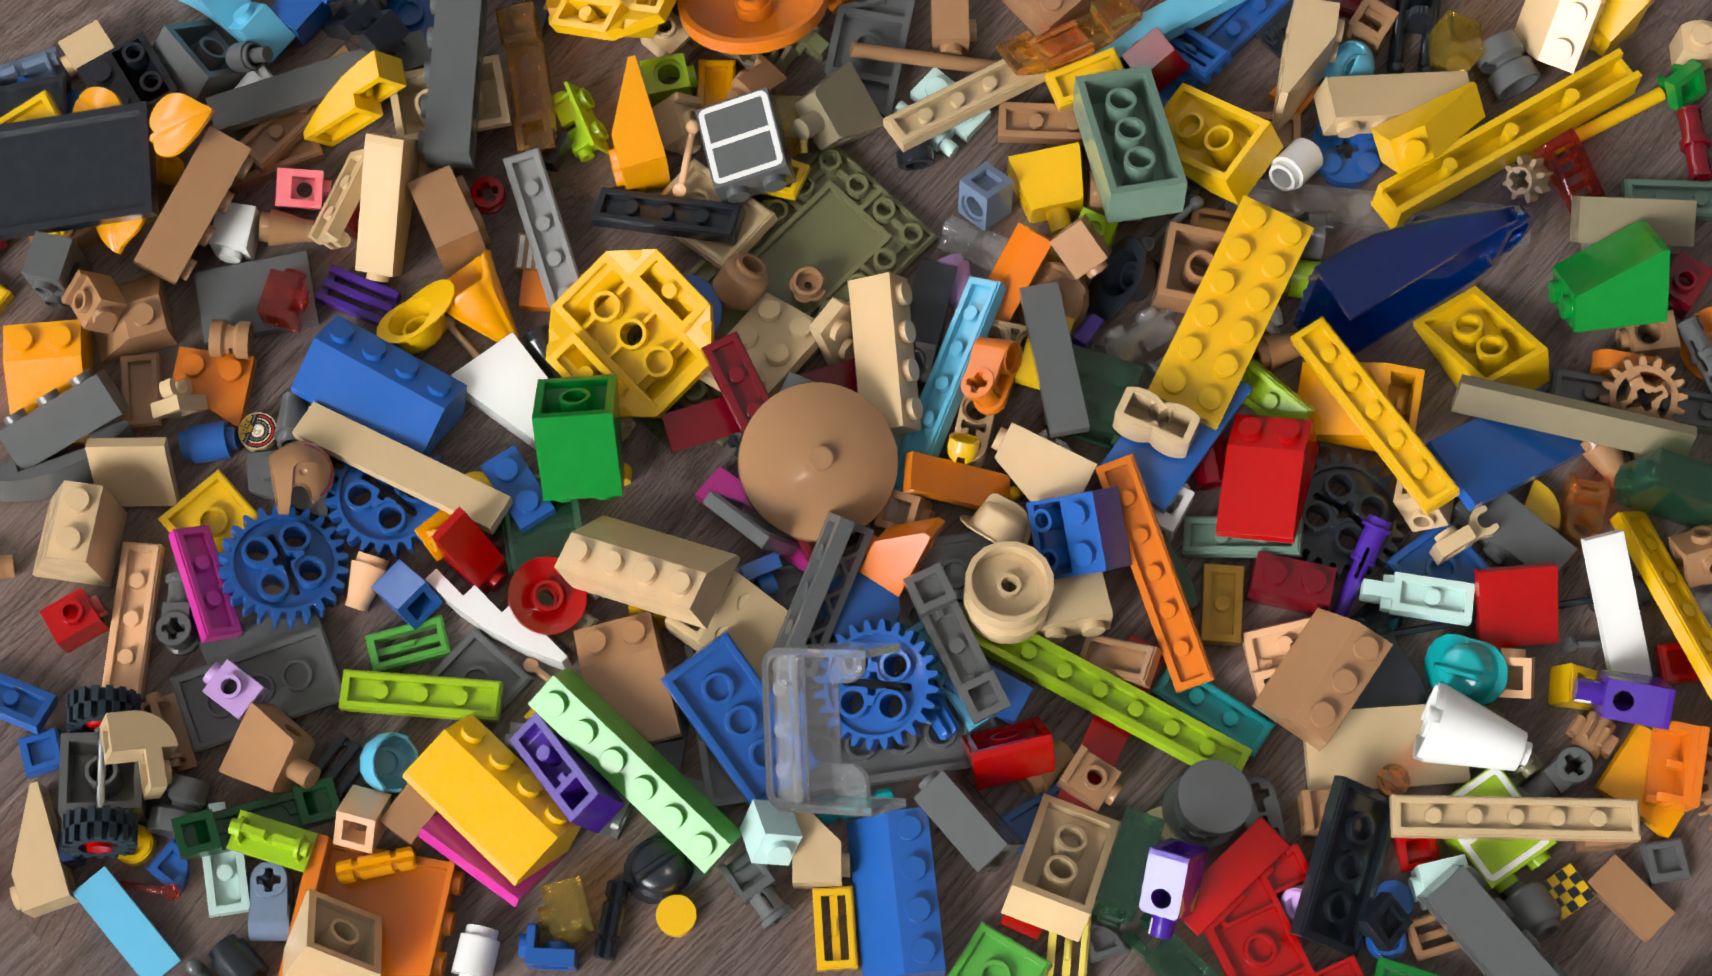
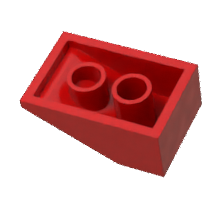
M1236 414L1226 450L1215 530L1217 536L1294 544L1319 452L1313 420Z

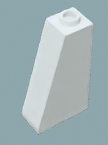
M512 332L450 376L467 385L466 400L536 450L532 425L535 393L538 379H548V377Z

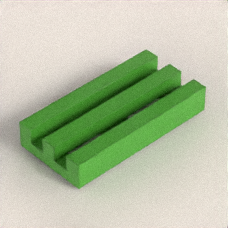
M442 615L426 619L416 630L406 624L365 635L372 669L377 672H392L444 658L452 651ZM437 628V634L378 650L376 648V644ZM437 643L441 644V646L384 662L379 661V659Z

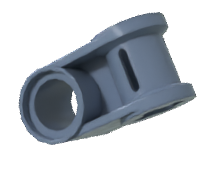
M271 862L259 864L251 874L250 907L248 912V935L250 942L287 941L294 913L293 876L284 867ZM272 873L281 879L280 883L273 885V891L264 886V881L270 880Z

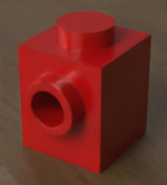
M82 587L39 611L56 643L67 653L110 630L103 618L109 615L103 601L97 594L91 597Z

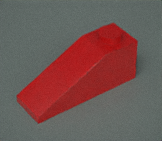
M458 507L432 535V538L449 569L470 587L475 585L486 596L490 591L496 592L503 586L508 578L507 572L510 570V567L504 556L461 507Z

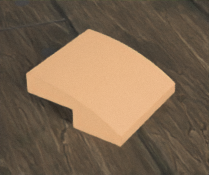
M1311 616L1241 633V641L1257 697L1289 651L1290 643L1295 642Z

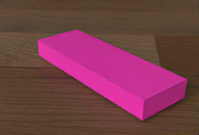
M202 525L173 529L168 534L201 643L238 638L243 633L236 608L230 604L231 593H223L222 585L226 580L219 579L218 577L219 568L222 565L218 563L219 554L210 526Z

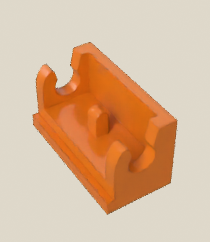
M1671 720L1669 730L1652 727L1642 803L1681 812H1688L1700 807L1710 727Z

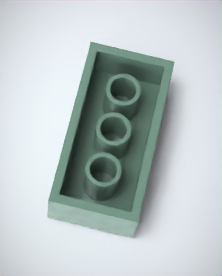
M1150 65L1075 76L1072 107L1107 223L1183 212L1187 179Z

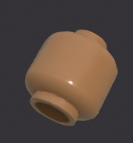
M748 253L729 256L713 279V288L716 296L721 301V304L730 310H750L757 304L769 286V275L765 264L755 255Z

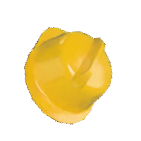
M446 279L434 281L407 301L390 310L380 320L377 326V336L391 344H397L409 354L429 349L437 343L446 330L447 320L445 313L455 297V285Z

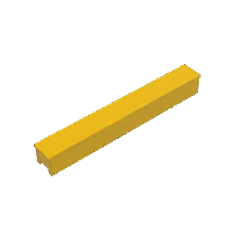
M1618 48L1462 136L1436 158L1405 173H1397L1378 184L1370 204L1390 230L1394 232L1403 227L1405 221L1414 213L1429 212L1505 169L1506 165L1517 162V156L1533 153L1634 95L1643 75L1639 70L1633 72L1622 59L1624 53Z

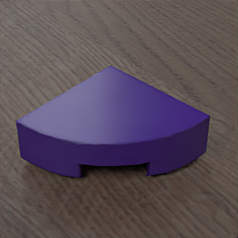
M1093 313L1089 315L1073 336L1072 345L1083 353L1088 352L1097 339L1104 319Z

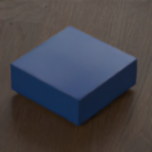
M54 727L41 731L39 735L31 734L18 738L25 773L28 778L32 779L59 770L61 730Z

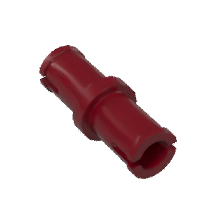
M1698 105L1683 106L1676 111L1682 137L1679 141L1680 151L1685 154L1689 173L1688 179L1690 181H1709L1712 179V167L1708 152L1711 141L1710 137L1705 134L1701 116L1702 110Z

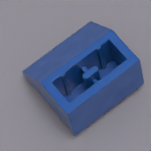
M1118 486L1026 503L1034 548L1047 559L1053 571L1054 579L1109 571L1132 565Z

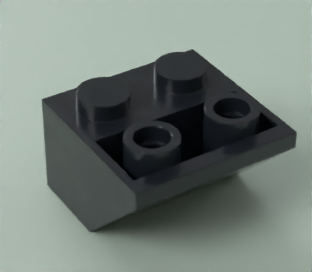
M143 32L76 68L88 88H106L114 92L120 98L123 105L147 101L154 108L166 95L180 93Z

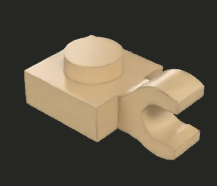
M1486 505L1473 510L1466 526L1457 530L1453 525L1434 537L1437 543L1433 545L1429 554L1437 566L1471 547L1476 541L1489 538L1495 534L1499 528L1497 523L1488 528H1484L1478 523V517L1484 515L1488 510Z

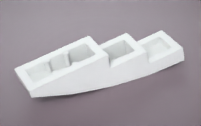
M437 568L425 579L433 591L458 615L492 639L529 658H535L539 662L564 670L572 666L568 657L547 635L537 634L524 628L515 619L509 606L501 612L475 585L465 595H462Z

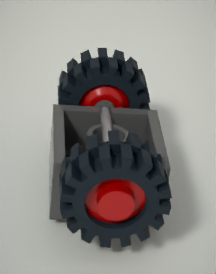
M98 684L92 685L91 688L83 686L79 687V690L73 689L66 696L65 727L69 733H61L58 812L62 818L61 850L66 854L71 853V856L83 855V858L89 859L92 856H97V859H105V856L117 858L119 854L126 856L130 852L134 853L138 847V823L148 821L149 800H144L138 761L105 765L100 733V724L106 713L132 710L141 711V695L133 689L127 690V687L124 686L113 688V685L107 684L106 687H100Z

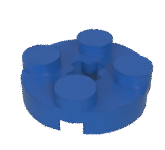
M1319 122L1310 141L1314 142L1322 153L1323 164L1318 173L1326 179V183L1336 188L1352 189L1366 184L1371 177L1377 174L1382 162L1372 133L1357 134L1349 138H1340L1338 135L1323 136ZM1342 144H1349L1356 151L1352 152L1351 158H1344L1343 152H1337L1336 148L1341 147Z

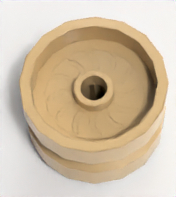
M999 541L982 548L971 559L965 574L963 612L970 627L982 638L998 644H1017L1032 638L1044 627L1051 608L1054 592V575L1047 559L1034 547L1018 541Z

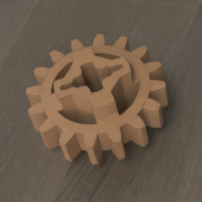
M1640 353L1638 363L1634 364L1626 356L1623 358L1625 367L1620 370L1612 365L1610 370L1614 378L1612 380L1602 379L1601 381L1602 386L1609 391L1608 393L1599 394V401L1609 403L1607 407L1674 421L1672 417L1674 413L1678 415H1684L1685 409L1678 404V401L1688 399V394L1685 391L1677 390L1685 381L1682 376L1672 378L1671 376L1676 370L1675 366L1671 363L1662 368V359L1658 355H1656L1652 363H1647L1644 353ZM1640 372H1651L1663 379L1659 378L1652 381L1643 378ZM1627 378L1629 384L1625 394L1618 396V399H1616L1620 384ZM1643 388L1646 393H1651L1648 396L1650 402L1642 405L1640 400H1635L1638 398L1636 391ZM1670 394L1667 408L1659 415L1657 410L1662 399L1667 398Z

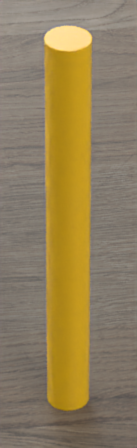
M1657 87L1553 140L1529 154L1532 161L1533 159L1543 157L1544 161L1664 101L1666 99L1665 93L1662 88Z

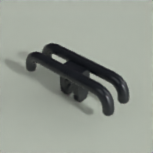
M1396 0L1395 10L1399 12V15L1392 27L1388 74H1402L1405 70L1403 58L1407 33L1422 35L1417 73L1435 72L1433 61L1441 0Z

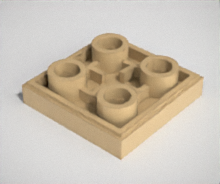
M167 437L87 439L85 449L94 484L104 486L122 507L174 506L179 502L180 495Z

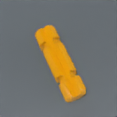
M407 846L396 849L395 853L388 850L357 857V861L352 860V858L338 861L336 863V876L341 884L357 882L359 877L366 880L394 874L396 869L401 870V872L412 870L417 867L416 854L412 847Z

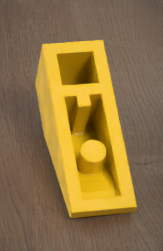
M1472 81L1371 128L1381 162L1397 173L1402 174L1436 158L1486 116L1477 85Z

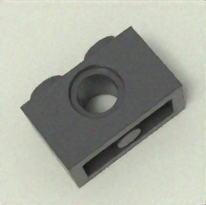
M35 231L21 274L29 282L31 289L41 297L45 305L60 310L65 309V306L71 307L70 305L63 304L62 296L78 269L92 272L93 266L73 239Z

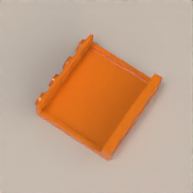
M319 834L305 873L302 876L288 937L304 896L310 888L382 917L380 976H443L447 963V952H442L446 936H452L456 923V912L452 911L455 896H461L465 883V872L461 871V867L451 860L448 862L416 856L417 867L415 869L403 872L396 869L394 874L366 880L359 877L357 882L341 884L336 876V863L351 858L357 861V857L370 855V853L333 844V840L329 836ZM375 848L372 854L388 850ZM282 959V963H281V967H280V971H279V975H278V976H282V972H283V959Z

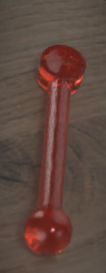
M118 880L127 890L163 895L169 901L177 900L181 892L180 888L174 884H167L161 887Z

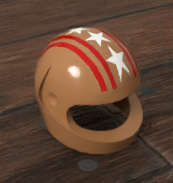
M296 441L288 443L269 454L271 481L278 515H289L292 489L296 486L306 489L312 504L321 501L331 490L335 477L334 465L330 456L320 446L307 441Z

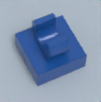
M773 552L740 566L739 573L750 582L757 581L760 590L770 596L779 592V587L772 573L781 570L783 565L778 554Z

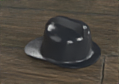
M1130 236L1122 238L1117 242L1106 259L1108 266L1092 279L1088 286L1089 306L1086 312L1087 316L1093 313L1107 321L1117 315L1125 305L1142 301L1152 291L1156 281L1158 262L1146 255L1144 245L1137 238Z
M659 831L641 842L629 853L624 864V881L629 884V892L637 900L647 904H660L664 898L671 895H679L700 882L711 871V868L706 873L702 872Z

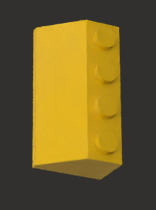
M472 713L444 729L402 776L514 886L568 852L581 828L568 820L532 770Z

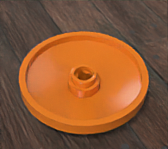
M677 0L680 21L684 30L697 43L722 53L750 55L778 50L805 37L824 17L828 0Z

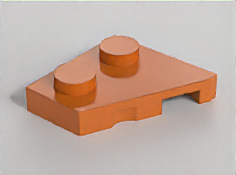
M179 346L172 378H174L175 382L189 378L193 388L192 394H206L207 410L227 420L232 427L235 426L238 430L241 421L246 417L258 361L254 356H251L250 359H238L232 353L226 354L224 357H212L209 355V350Z

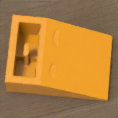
M1303 362L1297 395L1316 409L1308 420H1313L1317 441L1376 452L1307 362ZM1360 362L1405 421L1416 432L1425 370L1391 363Z

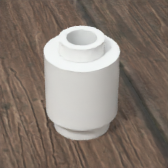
M1295 139L1271 163L1269 170L1271 182L1282 191L1300 188L1323 164V156L1319 147L1308 139Z
M467 924L465 933H460L451 972L459 976H493L501 943L497 941L499 931L485 926Z

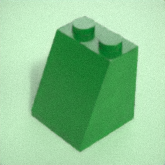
M1646 220L1636 221L1554 265L1553 280L1548 281L1547 284L1549 301L1551 304H1555L1561 318L1568 322L1574 332L1667 322L1670 249Z
M617 374L538 379L532 413V425L543 501L566 503L575 499L596 498L608 500L615 496H623L625 471Z

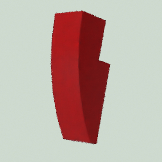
M1260 817L1204 871L1194 910L1191 915L1182 920L1197 936L1202 934L1291 845L1263 817Z

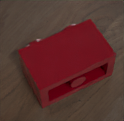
M1258 551L1252 564L1245 601L1313 615L1317 608L1327 611L1331 603L1337 568Z

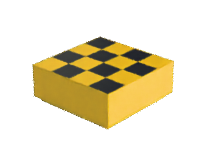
M1571 863L1542 883L1561 907L1562 916L1560 921L1596 897Z

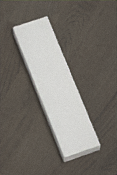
M1617 529L1582 538L1581 544L1607 670L1653 676L1624 531Z

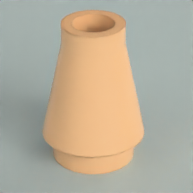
M358 551L356 560H351L345 606L368 612L369 606L377 594L371 586L387 572L386 568L389 561Z

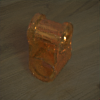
M1570 472L1563 489V511L1559 534L1577 548L1576 552H1583L1581 539L1601 534L1603 531L1605 511L1610 494V480L1602 479L1600 482L1577 478L1576 473ZM1574 524L1584 525L1589 531V536L1579 534L1575 530Z

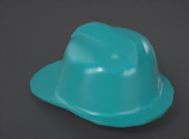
M1445 634L1435 639L1429 646L1424 658L1425 676L1432 689L1435 685H1438V682L1447 684L1480 705H1486L1495 701L1504 692L1508 682V666L1504 656L1495 646L1484 641L1458 634Z

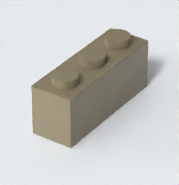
M1572 196L1569 242L1581 243L1580 250H1584L1636 221L1646 220L1668 246L1670 253L1678 254L1681 251V246L1694 247L1697 200Z

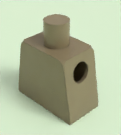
M851 61L827 75L795 103V108L800 115V118L793 122L795 135L803 141L812 137L817 147L821 150L862 139L883 126V118Z

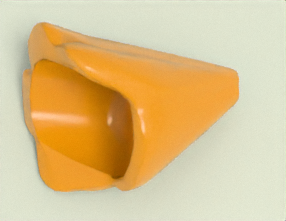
M485 249L481 255L447 279L455 285L456 294L446 312L497 343L512 332L519 339L516 324L495 268L492 252Z

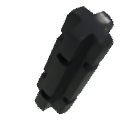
M612 879L606 885L605 896L607 901H603L597 932L600 935V939L596 940L594 956L601 960L612 961L617 956L618 943H616V939H620L626 908L623 901L627 900L629 884L622 880Z

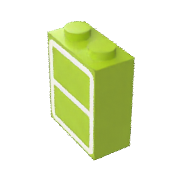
M1486 769L1449 795L1522 797L1503 770ZM1443 839L1454 856L1466 855L1468 866L1476 869L1485 879L1487 885L1483 888L1486 892L1495 888L1499 894L1519 880L1514 873L1527 865L1533 871L1550 859L1551 856L1547 850L1557 843L1556 841Z

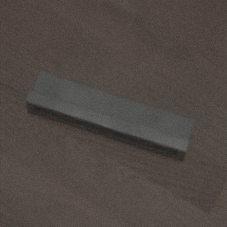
M828 513L768 661L779 668L792 673L797 672L814 679L819 667L817 662L822 660L825 646L829 643L875 530L834 513ZM852 530L861 533L855 549L843 554ZM850 559L848 566L846 567L845 561ZM839 565L843 576L841 583L838 587L828 591ZM834 597V600L831 604L830 598ZM824 603L828 613L825 622L812 628L821 605ZM819 634L818 639L816 641L814 636ZM808 639L812 653L807 665L803 666L798 664V661Z

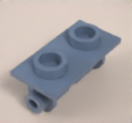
M56 47L0 65V86L17 83L19 76L38 80L65 75Z

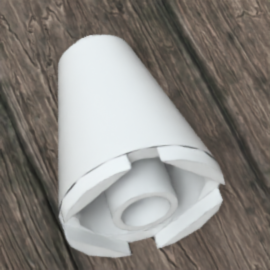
M1438 682V685L1434 686L1421 716V720H1423L1421 734L1416 733L1412 752L1413 759L1428 763L1515 771L1519 764L1523 766L1527 764L1533 743L1527 741L1528 733L1447 684Z

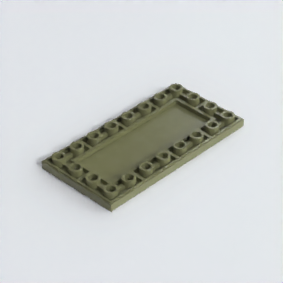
M839 146L825 150L819 149L805 162V164L810 165L811 170L796 201L769 196L761 203L775 213L778 221L748 251V254L755 255L766 266L769 275V286L765 292L770 293L814 319L832 297L845 302L850 301L848 281L886 272L903 276L920 257L938 242V236ZM703 258L686 275H695L706 280L713 287V279L720 269ZM813 267L824 274L827 285L824 287L826 293L822 299L817 302L801 303L794 298V292H791L789 289V282L798 269ZM810 283L805 284V288L810 289L812 287V284ZM723 306V322L719 331L714 336V341L727 336L749 310H730ZM634 326L629 330L627 340L630 345L640 342L643 335L640 326ZM819 347L795 374H801L821 354ZM698 380L676 404L682 409L723 397L720 391ZM729 437L716 440V442L725 447Z

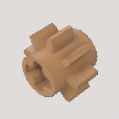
M1589 711L1586 718L1578 714L1565 732L1567 736L1573 738L1569 747L1584 749L1590 755L1592 762H1595L1599 755L1607 759L1620 740L1612 735L1616 725L1610 719L1600 717L1594 711Z

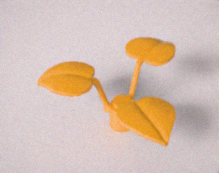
M90 87L79 95L72 113L123 105V103L114 92L106 88ZM181 93L168 94L156 104L150 116V127L154 133L150 135L149 140L153 143L155 149L157 182L167 186H173L178 183L185 168L183 161L176 155L183 152L202 132L215 112L213 108ZM147 218L98 225L96 229L107 247L113 252L121 254L126 244L140 231Z

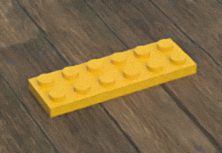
M1244 195L1148 390L1157 395L1163 403H1177L1190 408L1200 417L1201 424L1217 430L1314 228Z

